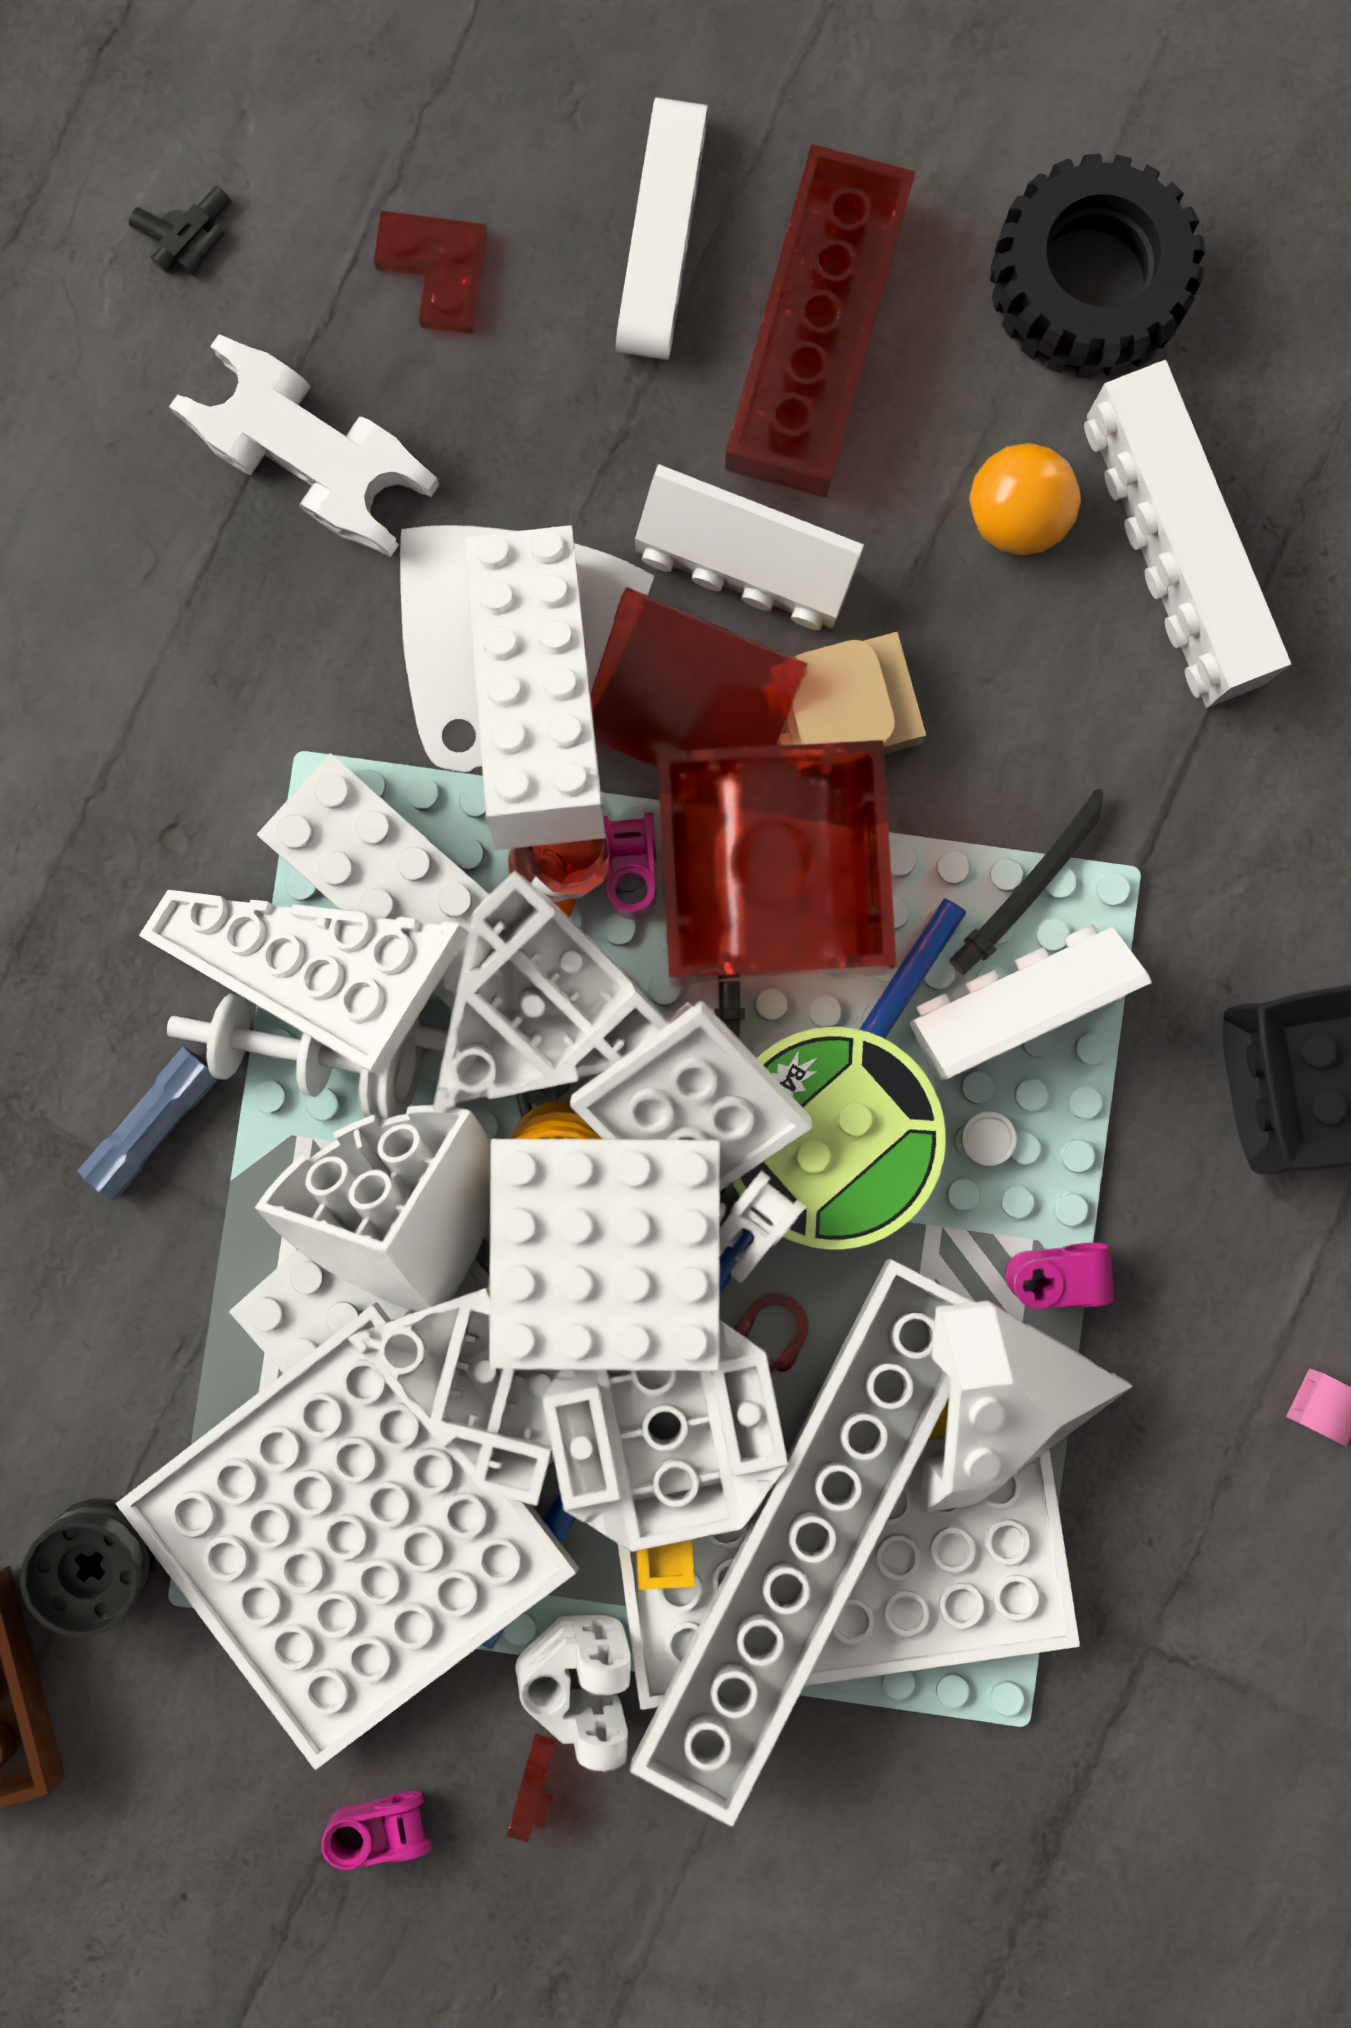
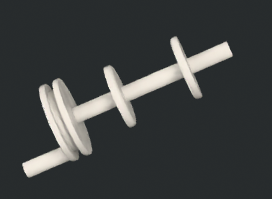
M228 994L222 999L211 1023L171 1016L167 1025V1035L169 1037L207 1044L208 1070L213 1078L224 1080L230 1078L240 1066L245 1051L297 1061L298 1086L303 1095L317 1097L324 1090L333 1068L360 1073L359 1098L361 1111L365 1118L376 1115L379 1120L407 1113V1107H410L418 1085L423 1048L445 1052L449 1033L448 1030L421 1026L419 1019L416 1018L383 1074L379 1077L303 1033L300 1040L250 1030L249 1007L242 996Z

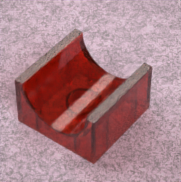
M883 740L657 752L670 986H687L720 979L784 974L850 973L878 976L886 975L896 966Z

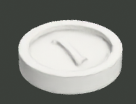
M982 1112L974 1115L966 1122L961 1134V1143L966 1155L975 1163L984 1166H994L1006 1161L1014 1152L1017 1142L1013 1124L1008 1118L996 1112Z

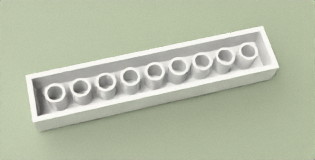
M892 1259L885 1261L786 1455L788 1466L766 1494L632 1757L631 1773L733 1827L950 1396L951 1379L932 1359L936 1307L973 1303L972 1301Z

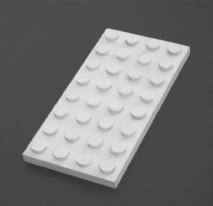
M946 1437L928 1439L804 1686L1080 1647L1050 1450H1047L977 1504L924 1513L919 1507L923 1458L945 1455ZM762 1502L743 1529L692 1539L695 1587L639 1590L637 1550L630 1551L618 1544L640 1710L659 1706Z

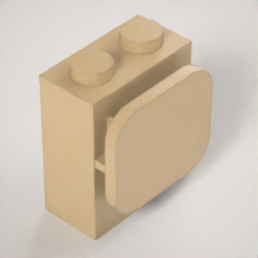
M898 632L864 641L849 640L801 653L790 661L772 665L770 673L771 682L763 684L771 715L780 713L786 733L778 735L785 766L795 764L798 778L922 744L926 737Z

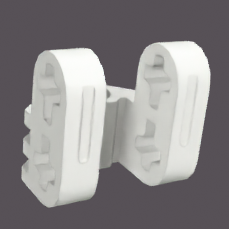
M606 1615L560 1616L522 1651L515 1665L521 1704L525 1710L562 1744L574 1743L579 1763L595 1771L615 1770L621 1767L627 1758L628 1730L621 1701L616 1695L625 1691L630 1684L631 1654L622 1623ZM569 1669H577L579 1683L583 1689H570ZM541 1677L552 1678L545 1683H533V1681Z

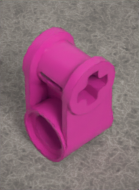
M653 812L645 813L643 819L610 821L608 816H603L606 838H600L602 864L609 855L606 888L611 908L624 919L636 920L643 918L652 911L656 904L657 896L654 865L657 856ZM631 879L642 882L647 888L645 898L640 903L634 905L625 904L617 897L619 886Z
M1078 1243L1067 1245L1063 1248L1023 1251L1013 1256L1005 1268L1004 1277L1008 1288L1024 1305L1032 1309L1066 1306L1093 1307L1114 1302L1111 1246L1108 1244ZM1037 1269L1044 1275V1278L1036 1280L1035 1289L1030 1290L1023 1282L1031 1280L1033 1270Z
M399 1792L379 1800L347 1805L337 1809L331 1815L322 1838L321 1850L325 1860L331 1866L340 1870H352L383 1862L406 1861L430 1852L432 1850V1843L430 1838L424 1836L419 1808L424 1802L422 1792ZM401 1818L403 1819V1825H404L405 1834H404V1832H403V1827H402ZM342 1827L355 1828L361 1833L363 1842L354 1848L344 1847L336 1840L334 1832Z

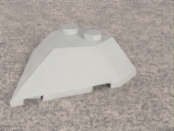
M516 871L474 910L433 1111L454 1107L455 1103L487 1096L489 1099L575 1082L578 1081L579 1077L603 1073L670 1024L634 982L550 898Z
M490 1287L347 1336V1339L368 1359L382 1375L383 1380L443 1448L445 1447L467 1472V1476L481 1492L537 1506L552 1453L542 1396L560 1369H489Z
M990 1301L936 1307L932 1359L950 1377L951 1388L945 1455L923 1458L920 1509L926 1513L977 1504L1133 1386L1125 1379L1100 1368L1087 1357L1029 1324L1026 1325L1008 1315L1002 1308Z

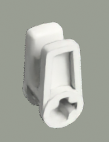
M762 1171L732 1207L731 1215L720 1228V1256L728 1246H733L743 1234L742 1229L750 1230L754 1236L751 1245H746L736 1256V1264L730 1272L732 1277L740 1284L772 1244L775 1246L806 1207L799 1200H796L793 1204L768 1184L771 1178Z

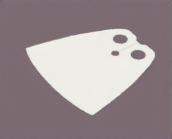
M457 525L401 529L400 580L402 629L410 692L416 724L424 749L430 760L436 766L443 769L465 773L473 770L475 767L482 766L464 537L516 531ZM574 544L593 712L606 691L647 599L654 575L607 553ZM452 720H466L475 729L476 740L474 745L465 752H453L443 743V729Z

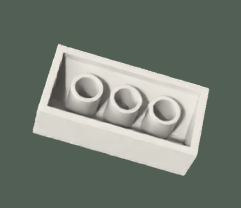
M659 464L651 483L635 537L636 552L643 554L642 561L649 566L665 572H671L672 568L676 567L693 574L691 578L693 582L713 591H721L723 586L742 593V601L761 610L770 611L772 606L792 613L791 619L794 622L812 630H821L822 625L831 629L834 628L856 573L864 546L861 543Z
M1094 924L1064 937L1068 948L1049 956L1045 947L1015 960L1019 971L999 979L994 970L966 983L970 994L950 1003L945 993L917 1006L916 1008L921 1017L909 1022V1025L937 1082L961 1073L1152 982L1145 969L1113 927L1098 933Z

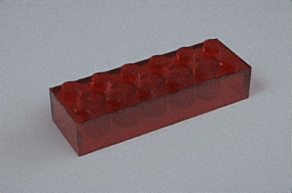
M811 144L725 453L726 471L827 498L916 171Z

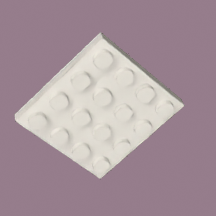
M491 1139L489 1369L719 1371L720 1140Z

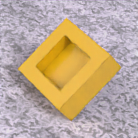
M692 1539L637 1550L639 1590L695 1587Z

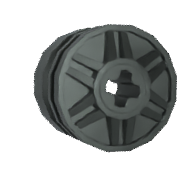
M92 1498L71 1505L31 1544L22 1562L20 1588L28 1610L44 1627L62 1636L87 1638L110 1630L127 1615L135 1601L146 1589L155 1571L156 1557L116 1505L117 1500ZM95 1551L103 1557V1560L97 1567L91 1565L88 1561Z

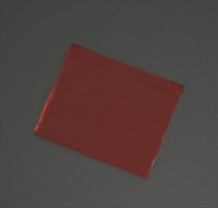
M626 587L620 597L610 636L591 690L595 741L753 809L797 692L800 689L803 678L807 674L808 663Z

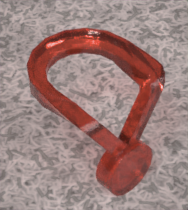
M782 1293L766 1294L756 1299L745 1311L734 1328L738 1333L748 1338L756 1316L762 1309L770 1305L786 1307L794 1314L798 1325L794 1340L778 1359L767 1357L770 1377L774 1370L786 1372L793 1366L808 1333V1317L802 1305L793 1297Z

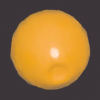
M1024 443L1007 446L985 461L974 476L969 495V504L978 531L985 541L1001 552L1026 556L1043 553L1063 540L1076 523L1081 504V495L1073 469L1066 459L1049 447Z

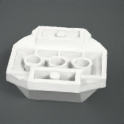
M720 1319L719 1371L560 1369L542 1396L564 1511L580 1521L586 1522L630 1551L743 1529L772 1485L776 1483L788 1466L766 1352ZM659 1412H671L679 1418L681 1422L680 1429L672 1438L659 1439L649 1431L648 1424L650 1419Z

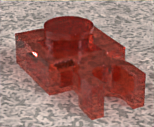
M535 1733L507 1837L528 1842L533 1825L544 1828L552 1794L543 1792V1787L555 1747L556 1739Z

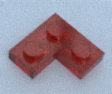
M381 211L374 256L376 270L425 276L419 315L421 328L473 334L487 239L486 224Z

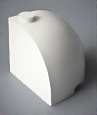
M433 1105L407 1107V1114L379 1120L376 1115H372L334 1132L333 1135L337 1140L320 1150L309 1160L304 1154L301 1155L276 1179L255 1207L278 1234L326 1270L374 1296L419 1312L453 1299L480 1249L491 1211V1149L485 1131L471 1110L449 1107L433 1111Z

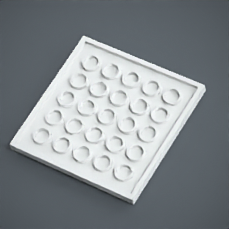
M378 1302L363 1311L116 1503L315 1770L576 1574L579 1569L531 1504L481 1492L446 1448L439 1444L383 1380L382 1375L368 1359L347 1339V1336L391 1321Z

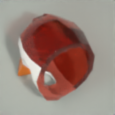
M605 838L512 848L508 854V874L510 876L514 871L518 872L570 917L576 898H582L603 883L607 876L609 852Z

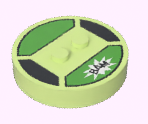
M822 1027L798 1032L775 1043L760 1054L757 1060L811 1116V1129L734 1181L733 1185L739 1196H742L761 1171L771 1178L768 1184L793 1204L796 1200H799L806 1206L783 1237L813 1248H857L881 1240L908 1223L926 1203L935 1188L941 1173L946 1147V1129L940 1101L934 1087L919 1065L907 1053L886 1039L870 1032L846 1027Z

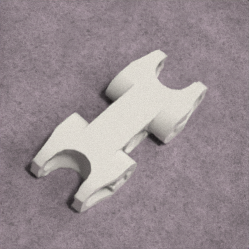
M219 334L210 347L215 351V355L237 374L238 385L234 395L224 404L209 407L177 394L169 406L172 412L195 431L217 456L240 471L251 475L265 455L312 487L299 506L308 515L340 537L360 543L391 557L399 544L396 542V538L371 516L370 508L374 497L385 487L394 485L408 487L422 495L432 497L439 486L437 477L417 461L395 436L364 417L359 416L348 434L344 436L299 406L311 386L298 373L267 352L248 347Z

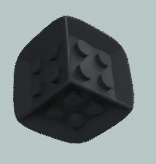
M1351 985L1295 994L1260 1004L1244 1003L1226 1009L1223 1014V1049L1237 1130L1251 1170L1257 1174L1275 1175L1290 1169H1325L1351 1165Z

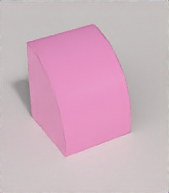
M1309 1368L1286 1417L1347 1447L1351 1438V1387L1322 1372Z

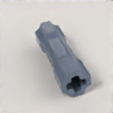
M182 1046L156 1077L155 1084L111 1136L99 1144L77 1170L81 1177L110 1200H117L143 1169L144 1162L188 1110L194 1108L217 1082L218 1078H213L208 1070V1063L188 1047Z

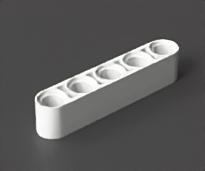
M658 97L654 100L616 336L617 353L669 360L706 134L708 105Z

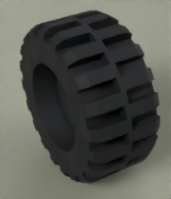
M1100 153L1083 155L1079 166L1074 167L1072 160L1066 159L1053 165L1049 178L1045 174L1039 173L1027 184L1024 195L1017 196L1011 205L994 249L995 254L991 263L990 281L995 284L991 297L995 311H1004L1006 314L1002 327L1009 338H1015L1017 335H1020L1024 339L1021 348L1023 353L1032 360L1038 353L1050 359L1046 368L1060 374L1064 366L1067 365L1076 368V377L1093 378L1097 368H1104L1105 374L1109 377L1124 373L1130 362L1138 367L1150 360L1156 349L1164 348L1173 337L1195 300L1194 295L1202 282L1204 268L1199 263L1205 255L1204 237L1193 235L1199 224L1193 207L1189 206L1185 209L1181 207L1179 203L1184 193L1174 182H1171L1167 187L1157 180L1161 173L1159 170L1146 164L1143 171L1130 166L1132 161L1130 157L1116 154L1113 163L1102 162V155ZM1095 229L1110 233L1126 243L1136 255L1143 273V287L1136 298L1116 306L1099 307L1080 302L1067 294L1055 281L1047 261L1050 245L1060 236L1076 230Z

